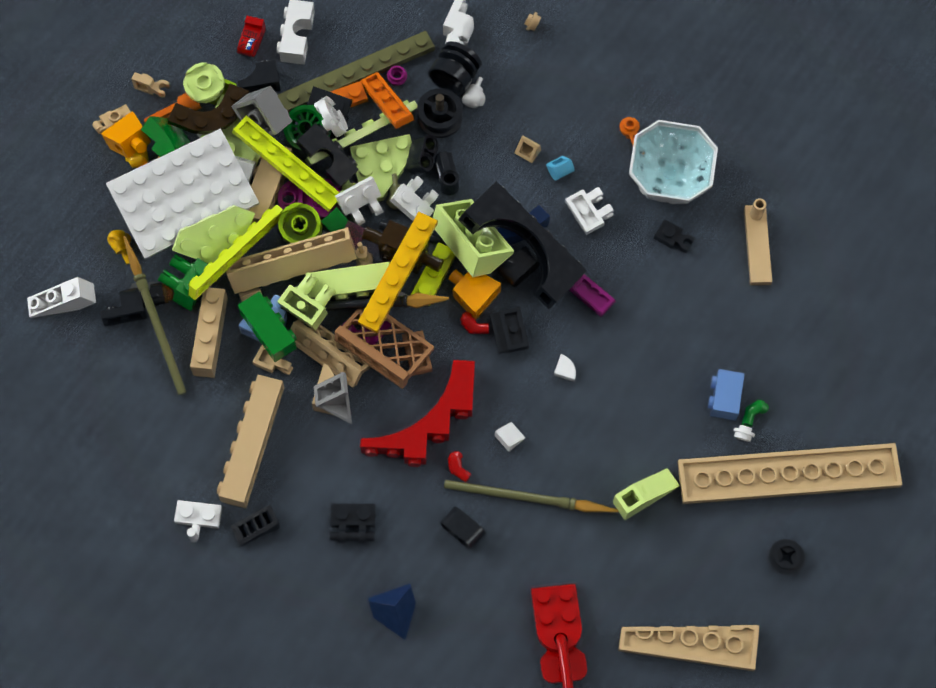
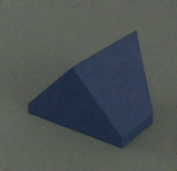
M410 583L367 598L373 618L405 641L416 606Z

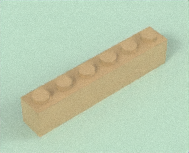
M347 227L242 257L226 271L234 294L261 286L265 287L275 282L286 281L296 276L305 275L307 272L311 273L321 269H328L338 264L349 263L357 259L356 249Z
M257 375L256 381L251 383L249 391L251 397L244 404L243 413L245 415L243 421L240 420L237 426V433L239 434L237 440L231 444L230 453L232 456L230 461L225 463L223 470L225 477L223 482H219L217 494H219L220 501L223 503L247 508L283 395L284 384L282 380Z

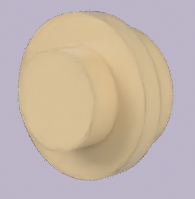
M534 12L533 15L529 13L524 23L527 25L526 30L535 31L541 19L537 12Z

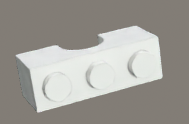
M289 0L288 7H285L284 19L286 20L285 24H281L280 28L282 40L277 43V54H280L281 62L305 65L308 50L307 37L298 36L295 33L301 29L312 30L315 15L314 2Z

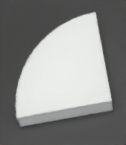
M561 354L554 376L574 382L576 377L575 366L568 357Z

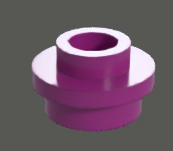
M393 66L387 73V79L392 85H402L407 80V72L401 66Z

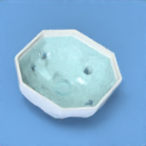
M658 120L635 135L629 175L639 186L640 192L649 199L670 204H688L712 188L718 147L700 126Z

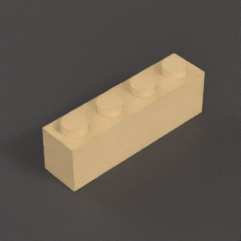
M285 147L292 153V148ZM261 156L259 167L256 166L253 172L254 180L250 184L259 201L258 205L248 209L255 213L252 223H257L267 209H272L276 205L279 190L286 178Z
M208 288L203 292L190 364L193 376L215 378L228 301L225 289Z

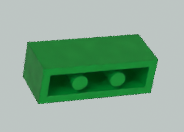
M257 292L237 305L239 313L274 362L297 349L295 334L291 329L287 330L285 328L283 317L279 312L275 314L272 310L273 304L267 296L263 297L260 292Z

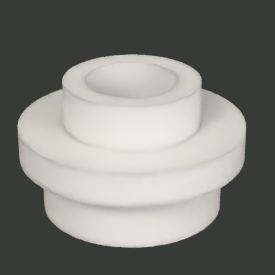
M739 425V428H734L733 430L735 432L734 437L743 441L751 442L752 437H755V434L751 432L752 428L744 425Z

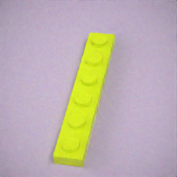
M247 115L233 129L232 133L326 211L330 212L338 203L335 195L339 194V191Z
M278 205L272 209H267L257 223L253 222L243 236L239 235L229 249L225 248L214 263L210 262L199 277L197 275L193 277L189 282V296L196 300L278 224L283 209Z

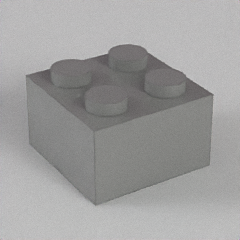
M271 86L248 93L231 106L240 121L247 115L271 136L278 134L292 122L288 111L284 108L277 93Z

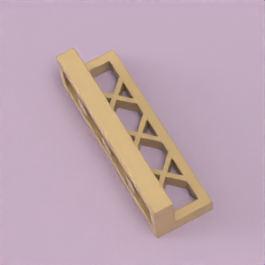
M299 319L293 322L290 329L297 338L295 341L296 347L322 366L327 364L334 375L345 372L347 383L352 388L358 384L362 374L371 368V366L335 341V335L322 325H319L315 331L304 325L305 323Z

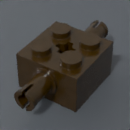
M389 220L383 233L367 226L362 234V239L377 244L382 261L391 262L409 228ZM427 242L412 272L418 274L422 265L439 272L444 259L429 254Z

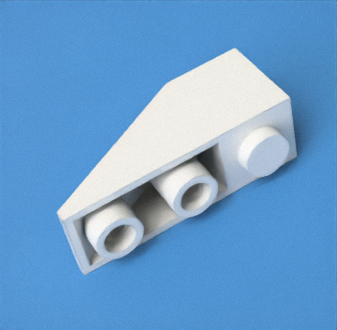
M76 277L28 297L29 317L35 318L70 312L95 304L94 284Z

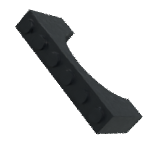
M497 181L458 219L472 234L483 228L500 227L522 237L534 250L541 267V281L534 295L548 309L556 304L587 271L582 263L576 260L566 247L561 245Z

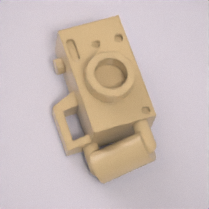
M125 104L113 111L100 115V120L94 121L92 126L98 134H101L131 111Z

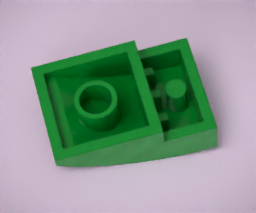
M150 116L141 130L155 141L151 149L160 157L191 143L180 128L168 124L169 118Z

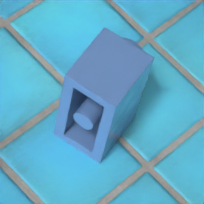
M718 369L717 375L712 376L710 388L714 389L713 396H709L707 407L711 409V417L736 421L739 415L744 373Z

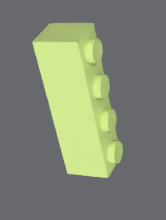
M390 262L311 272V276L314 275L319 281L316 282L308 296L311 299H315L324 287V284H326L329 288L331 287L336 291L331 297L336 298V301L347 300L350 295H356L357 298L368 297L369 293L375 291Z

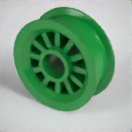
M300 105L289 112L292 122L284 128V134L287 141L296 149L301 150L296 142L306 132L304 126L307 122L311 127L315 123L322 125L323 117L314 105ZM332 130L328 131V133H329L328 137H329V138H330V136H331Z

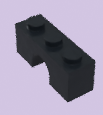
M315 123L297 140L296 144L309 158L318 152H325L331 157L332 165L326 170L325 175L339 189L357 173L359 169L356 166L358 164L351 156L347 157L342 152L344 149L337 141L333 142L328 137L329 133L322 125L318 126Z

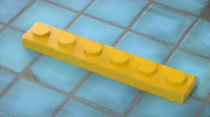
M421 212L417 213L358 320L359 325L376 333L379 332L434 232L438 220Z

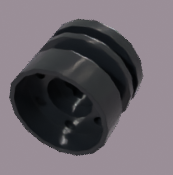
M446 42L438 55L439 58L434 61L428 71L429 78L439 88L448 89L457 96L464 95L472 82V78L476 76L482 66L481 59L472 49L461 43Z

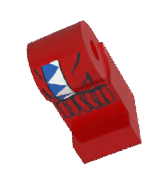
M247 15L241 34L242 37L238 43L237 53L255 57L266 31L264 19Z

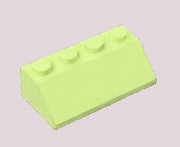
M472 199L436 205L433 219L438 220L435 231L472 277L491 274L513 255L514 250L495 227L483 228L472 234L458 221L460 216L474 203Z

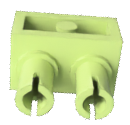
M307 272L298 287L289 285L277 302L284 310L316 331L328 313L325 306L336 291L324 284V287L315 299L309 298L308 293L319 280Z

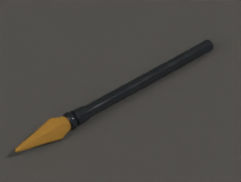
M415 293L409 296L403 295L397 297L393 307L407 308L410 306L420 308L449 300V297ZM370 299L328 302L325 308L326 310L365 308Z

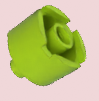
M299 202L293 203L282 211L278 228L288 244L322 234V222L319 214L310 205ZM300 221L302 224H304V228L301 230L299 228H296L298 227L297 223Z

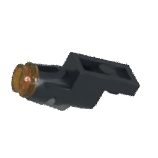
M148 282V289L155 306L166 304L173 300V290L161 282ZM132 283L130 289L119 292L121 307L112 306L100 311L104 326L147 319L146 306L136 283Z

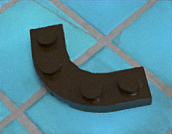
M229 84L219 106L206 112L196 111L175 103L169 116L168 124L195 134H210L220 128L226 129L238 118L231 106L248 94L249 91Z

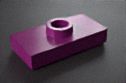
M585 274L569 290L600 317L616 301Z

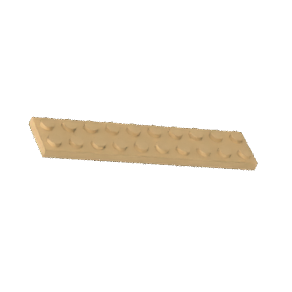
M896 443L679 459L677 462L683 504L901 488L902 486Z

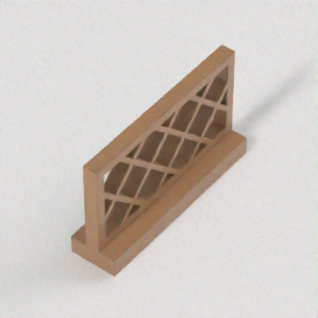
M358 308L343 326L340 325L335 330V341L403 389L407 385L408 379L433 352L435 347L389 314L385 321L391 324L392 329L379 330L378 333L374 331L365 332L364 327L361 326L362 332H351L348 328L352 324H358L359 319L357 318L362 315V311L365 309ZM405 333L409 341L397 342L396 334ZM393 334L394 343H381L380 335ZM378 336L379 344L369 345L365 337ZM422 345L427 350L423 354L414 355L413 346ZM410 346L411 355L399 356L398 347ZM395 348L396 356L386 357L383 355L382 349ZM412 360V367L408 372L400 367V361Z

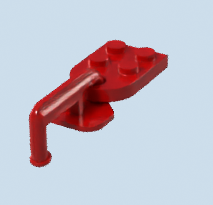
M576 584L531 588L537 638L540 644L547 649L540 659L542 677L548 683H562L563 688H574L573 681H580L587 674L585 654L576 648L582 635Z

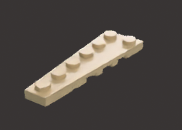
M759 625L622 627L618 651L755 671Z

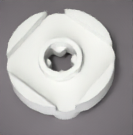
M325 96L316 102L314 106L323 117L321 121L323 127L327 131L332 130L336 137H340L347 132L346 120L341 111H336L333 107L335 105L334 101L330 97Z

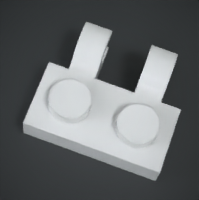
M371 176L335 195L342 213L345 216L350 214L357 226L365 223L364 217L359 211V208L368 204L375 216L383 213L382 207L377 201V198L382 195L374 178Z
M416 176L414 180L411 179L407 186L404 183L401 184L389 200L412 221H414L418 212L430 217L434 211L430 205L439 196L433 189L430 193L427 192L422 199L417 196L415 191L423 183L419 176Z
M599 187L587 194L584 190H581L565 199V203L586 235L603 227L605 223L603 220L614 216L612 213L614 210L610 204L605 205L599 210H596L592 204L603 199V193Z

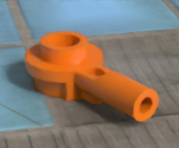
M626 117L620 122L619 128L621 133L627 139H630L633 145L635 135L639 132L640 124L635 118ZM642 150L638 151L639 155L642 154Z

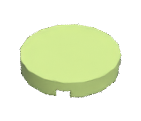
M204 62L189 68L183 80L186 94L198 103H209L216 100L222 94L225 86L221 70L213 64Z

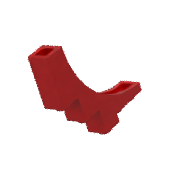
M453 360L451 376L447 387L429 413L412 426L395 434L376 438H361V453H365L366 456L370 457L378 456V454H387L388 457L397 458L400 455H404V464H408L411 467H420L421 464L426 465L427 440H432L434 443L449 441L450 417L455 416L457 419L472 417L475 361Z

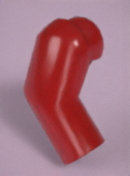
M469 312L461 315V325L468 333L489 334V323H477Z
M454 451L448 456L449 471L466 483L472 473L462 468V453Z

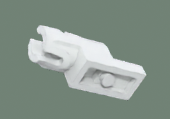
M454 0L443 24V35L447 36L446 42H458L465 46L468 44L474 30V21L472 16L465 14L468 7L466 0Z

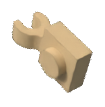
M135 72L131 78L134 89L151 95L155 93L159 97H165V91L160 89L162 87L170 88L168 81L159 80L154 82V79L148 74Z
M261 345L252 362L254 366L273 373L275 368H277L282 373L290 375L293 370L292 363L280 359L274 362L263 345Z

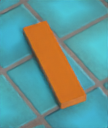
M379 72L360 80L365 91L396 129L414 121L413 114Z

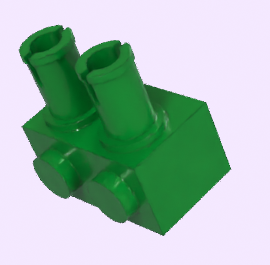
M175 254V258L171 259L169 266L184 273V278L180 279L164 269L158 281L174 290L172 301L191 311L203 293L196 300L189 296V282L196 275L199 277L208 264L199 258L195 262L190 263L178 256V254Z

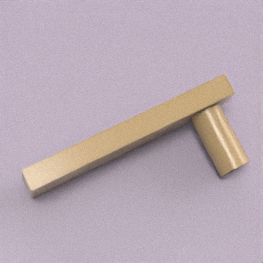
M758 198L754 201L753 205H745L744 207L750 285H771L772 272L766 202Z

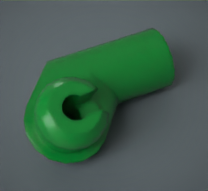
M756 400L745 408L742 425L752 427L755 415L766 413L769 405L764 400Z

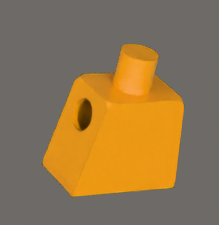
M133 111L101 133L108 147L126 158H130L136 152L144 153L147 150V145L151 142L149 136L141 130L143 126Z
M454 270L448 280L456 285L453 288L454 299L466 312L472 314L475 321L501 292V283L487 275L472 277L467 272L464 276L458 270Z

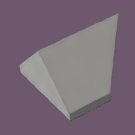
M342 372L315 385L316 407L352 424L346 373Z

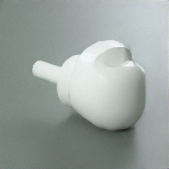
M478 77L476 84H471L462 97L464 105L470 108L484 105L485 95L483 88L480 86L483 80L482 77Z

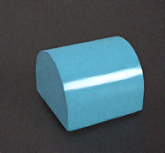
M561 156L546 164L551 177L555 181L574 172L572 160L565 156Z

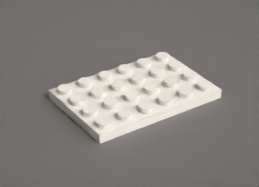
M221 128L106 183L144 259L172 247L179 230L184 227H189L233 205L248 210L259 204Z

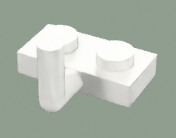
M178 500L174 523L192 526L187 530V535L191 542H197L200 527L219 529L222 505Z

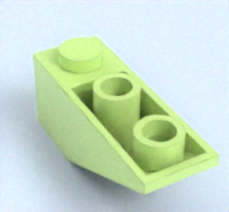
M666 468L617 493L614 496L613 504L623 519L627 520L674 491L680 485L669 469Z

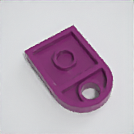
M324 179L337 191H341V187L338 189L329 179ZM291 181L285 183L278 193V204L283 210L293 203L307 204L318 212L321 220L336 207L340 210V206L337 203L330 212L326 211ZM291 195L294 197V200L291 203H285L283 198Z

